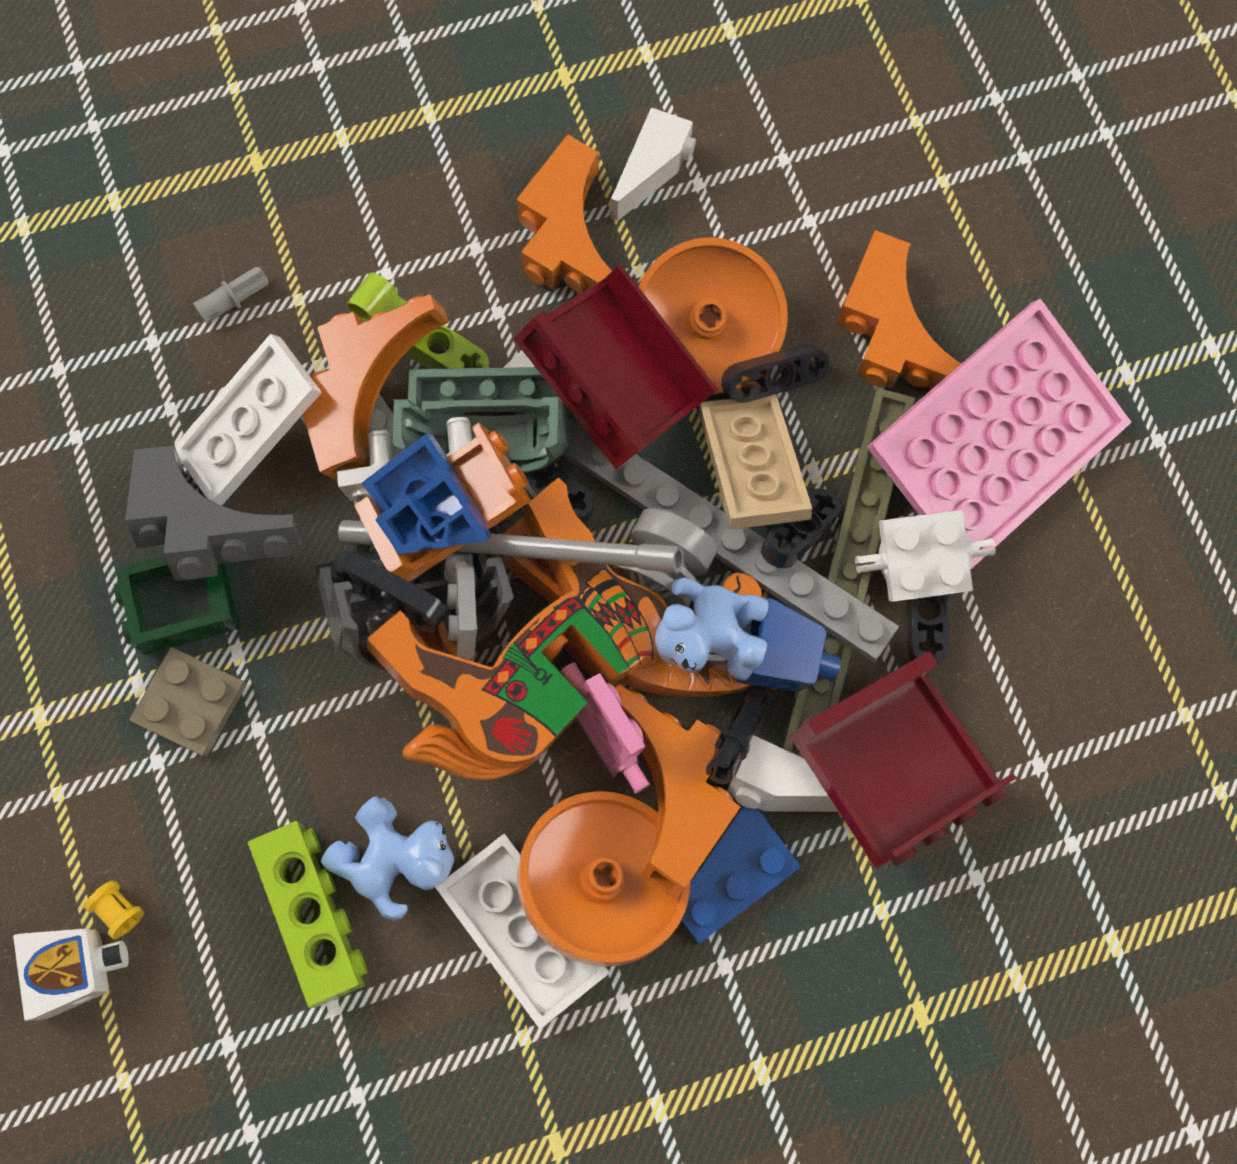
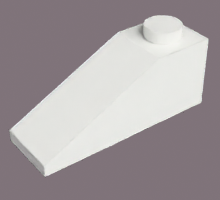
M654 108L650 109L611 198V219L620 220L675 176L684 159L690 160L696 144V139L691 137L692 121Z
M752 736L749 742L750 750L743 761H739L727 789V792L732 797H735L739 804L750 809L758 808L762 811L839 812L804 758L759 737Z

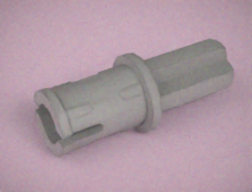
M254 267L228 284L222 281L221 287L195 301L193 305L205 323L209 324L232 308H241L239 302L267 286L269 283L268 278L261 268Z

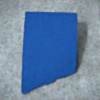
M431 433L423 435L362 482L383 512L374 520L398 554L484 542L492 537L468 489Z

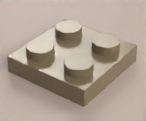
M171 647L129 721L207 758L247 684L243 680Z

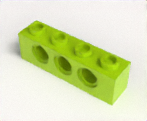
M294 821L248 841L308 1007L317 1008L364 987L365 983L362 975L368 973L367 967L359 949L352 951L346 934L351 933L352 928L344 909L336 910L331 896L332 893L337 891L330 871L326 868L322 870L320 868L316 854L321 852V847L312 828L306 830L304 825ZM301 860L305 865L304 876L296 883H289L286 878L288 866L294 861ZM316 900L320 905V915L315 922L305 924L301 918L302 907L307 902ZM330 940L336 947V956L330 964L322 966L317 961L316 951L321 943Z

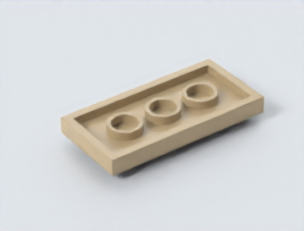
M774 394L745 403L737 402L734 399L702 402L699 407V415L730 530L810 520L813 508L777 395Z

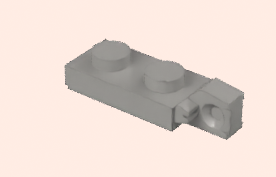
M472 553L451 554L446 558L444 579L450 583L447 590V608L455 610L456 615H449L448 641L457 642V657L472 659L475 656L477 633Z

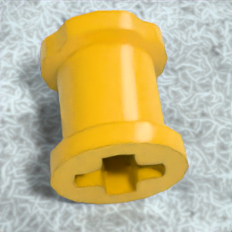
M112 880L99 887L87 899L84 908L88 913L95 912L109 928V936L115 940L134 928L143 917L144 911L139 906L133 907L119 892V884Z

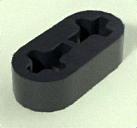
M553 464L541 470L527 473L528 483L536 495L547 487L543 486L541 489H538L537 477L545 479L549 475L551 476V483L559 477L567 485L570 500L577 501L579 498L583 499L584 510L574 509L573 511L582 523L590 519L593 513V497L591 492L582 484Z

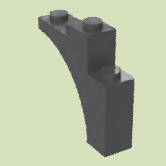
M175 445L134 450L125 521L137 548L164 545L163 554L175 581L217 576L218 563L301 554V539L293 514L258 515L244 513L218 505L205 498L185 480V471Z

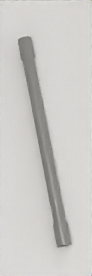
M343 520L340 523L338 537L341 543L374 546L362 521ZM490 533L492 537L484 542L468 543L457 550V552L638 567L641 570L679 573L681 571L684 560L683 549L680 546L657 544L630 545Z

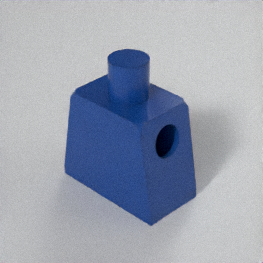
M768 598V612L762 622L752 620L750 635L764 639L767 642L764 659L747 680L736 679V681L744 684L799 692L813 686L817 681V677L829 681L834 680L839 672L841 661L839 657L823 652L827 634L824 627L782 603Z

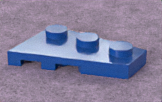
M743 806L691 882L689 900L681 922L697 944L703 942L801 867L758 808L750 809Z

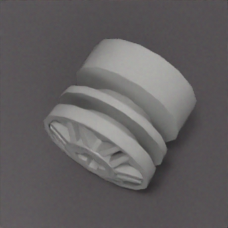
M645 509L631 532V539L635 545L657 544L682 547L684 560L681 571L679 573L641 570L638 567L613 565L611 570L623 578L655 591L669 606L671 604H680L689 607L691 599L686 595L675 596L672 593V583L679 578L693 579L697 582L694 576L699 577L707 573L717 554L718 546L713 538L692 522L662 509Z

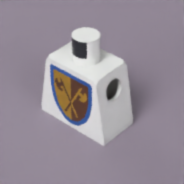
M91 929L13 935L24 1020H46L107 993L109 989L107 972L128 966L129 958L125 943L118 941L102 945L100 932Z

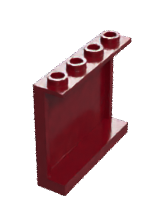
M621 264L616 266L603 280L549 314L543 311L535 316L513 338L616 470L718 390Z
M930 651L809 719L790 735V738L876 869L890 860L895 867L918 854L913 847L915 844L922 840L925 846L928 847L948 834L944 825L953 821L955 826L958 827L978 814L974 808L976 804L982 802L987 808L1007 795L1003 787L1017 778L1012 773L999 781L927 676L929 672L939 665Z

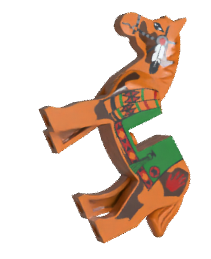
M559 477L528 503L524 516L503 533L505 535L595 542L590 530L574 513L569 501L567 485ZM491 555L494 558L502 557L504 566L550 603L548 607L537 614L519 631L501 653L493 667L476 663L471 659L457 657V646L453 641H448V632L443 620L434 632H426L410 624L409 619L401 610L367 638V650L409 696L438 711L451 725V728L438 724L427 726L404 746L403 757L408 762L430 765L455 776L473 780L497 779L526 770L573 723L588 702L552 664L563 652V647L591 677L601 674L606 684L611 683L615 688L620 683L621 685L626 684L634 689L660 696L687 698L727 695L754 686L737 682L736 678L727 671V659L710 651L706 664L700 671L696 672L685 671L678 665H672L663 660L658 654L655 645V634L669 605L655 591L615 574L606 564ZM734 573L721 585L737 594L761 597L759 584L753 577L747 574ZM762 687L770 690H778L774 688Z

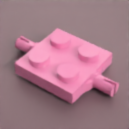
M576 662L564 667L560 673L588 702L577 719L613 778L623 773L635 794L647 788L651 783L637 764V756L645 747L643 733L633 719L627 718L620 706L621 699L615 687L611 683L606 684L601 674L585 680Z

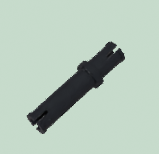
M755 686L746 689L725 733L719 734L715 742V753L706 767V773L709 775L712 774L716 766L710 778L712 781L719 784L729 783L734 776L739 761H743L750 750V738L770 702L769 695L764 696L761 702L766 692L764 689Z

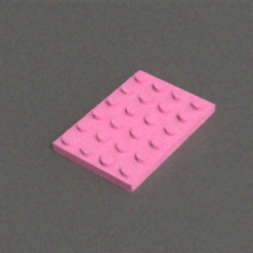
M1038 299L1030 303L866 447L919 515L963 510L965 532L970 542L989 538L994 540L995 545L980 547L979 549L981 550L995 548L1122 432L1131 421L1043 301ZM985 556L973 557L970 570Z

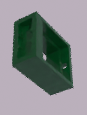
M165 556L116 568L119 582L114 584V593L119 606L124 607L127 619L122 621V632L127 644L135 647L143 655L240 629L225 563H218L217 576L205 577L212 609L211 614L148 631L145 628L136 584L171 575L172 573Z

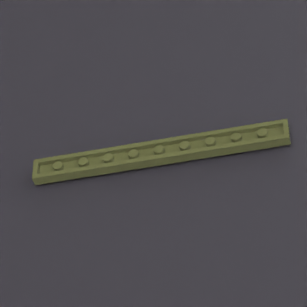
M881 388L876 389L826 578L863 603L872 571L858 573L856 566L868 565L871 562L855 563V557L876 554L881 536L879 521L885 520L894 484L866 446L913 406L915 400L914 397ZM826 632L823 652L840 658L839 672L832 681L817 677V681L813 686L797 692L782 748L802 758L803 756L790 738V735L809 719L839 703L852 652L851 647Z

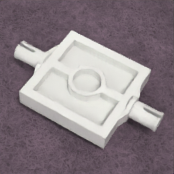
M963 510L879 521L881 535L879 554L856 556L855 563L871 562L868 565L856 566L858 573L881 570L887 581L889 601L893 602L973 591L970 571L972 558L993 556L996 549H979L980 547L995 545L992 538L970 542L965 532Z

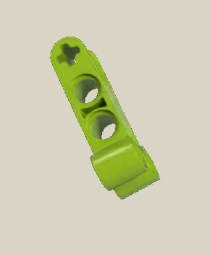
M371 272L349 299L346 306L350 312H354L364 322H367L373 315L380 312H390L404 306L407 301L398 296L396 288L387 279ZM445 325L423 337L405 353V355L427 369L472 368L473 366L476 368H489V358L481 348ZM434 344H442L448 350L442 354H435L428 348Z

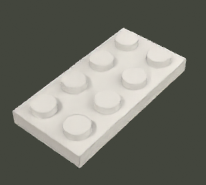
M270 334L175 445L181 462L205 497L222 506L322 393L282 338Z
M503 834L435 888L539 1029H542L610 972L604 966L583 964L562 955L537 934L525 915L518 893L517 868L520 854L507 836Z

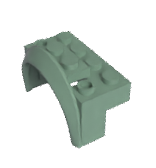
M536 367L409 369L408 399L394 400L393 446L401 451H404L426 433H431L444 453L448 454L449 444L446 422L451 418L466 417L471 422L472 440L477 437L472 429L477 423L482 424L491 432L496 429L509 446L510 451L505 453L511 464L516 463L523 473L546 468L563 453H572V413ZM473 412H523V413H526V414H519V415H504V416L462 415V414H465V413H473ZM536 421H537V445H536Z

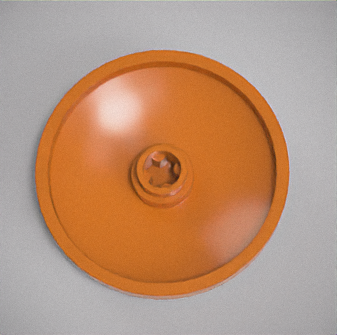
M698 238L678 244L667 250L653 262L638 286L718 390L712 395L725 394L721 386V379L729 366L778 352L781 349L788 321L784 290L769 264L756 252L740 243L722 238ZM745 376L742 377V382L748 380ZM741 383L736 385V388L740 389Z
M597 791L581 793L557 803L535 823L522 847L517 868L518 893L530 924L537 934L554 950L583 964L604 967L620 966L640 960L651 954L675 931L687 908L691 883H688L679 898L675 900L641 875L650 859L655 844L658 812L633 797L614 792Z

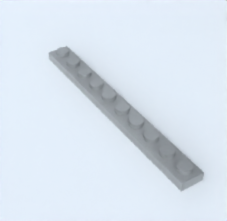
M572 415V453H563V457L641 509H662L692 522L714 539L718 546L715 558L736 572L753 577L760 588L799 614L824 627L826 632L873 663L876 662L897 632L898 625L799 560L789 568L772 566L761 554V548L765 541L764 537L748 527L730 530L724 511L637 454L616 470Z

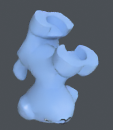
M676 579L672 583V593L675 596L686 595L694 602V612L689 607L680 604H671L666 608L663 619L659 623L655 634V645L660 657L672 665H678L685 671L696 672L704 667L710 651L727 659V671L731 676L736 679L747 680L751 673L761 665L767 649V642L764 639L750 635L752 620L759 622L764 620L768 612V600L760 596L737 594L719 585L702 586L693 579Z
M375 796L359 809L355 817L356 821L367 832L370 840L362 860L360 861V853L357 846L350 841L346 845L339 840L330 845L326 850L321 863L330 872L351 881L355 890L371 900L383 917L394 922L402 919L407 912L406 904L392 902L388 895L395 877L401 873L412 885L423 890H431L446 880L453 866L454 857L447 844L446 828L441 823L432 820L420 825L409 837L403 836L393 828L392 823L397 816L395 807L387 799H380Z

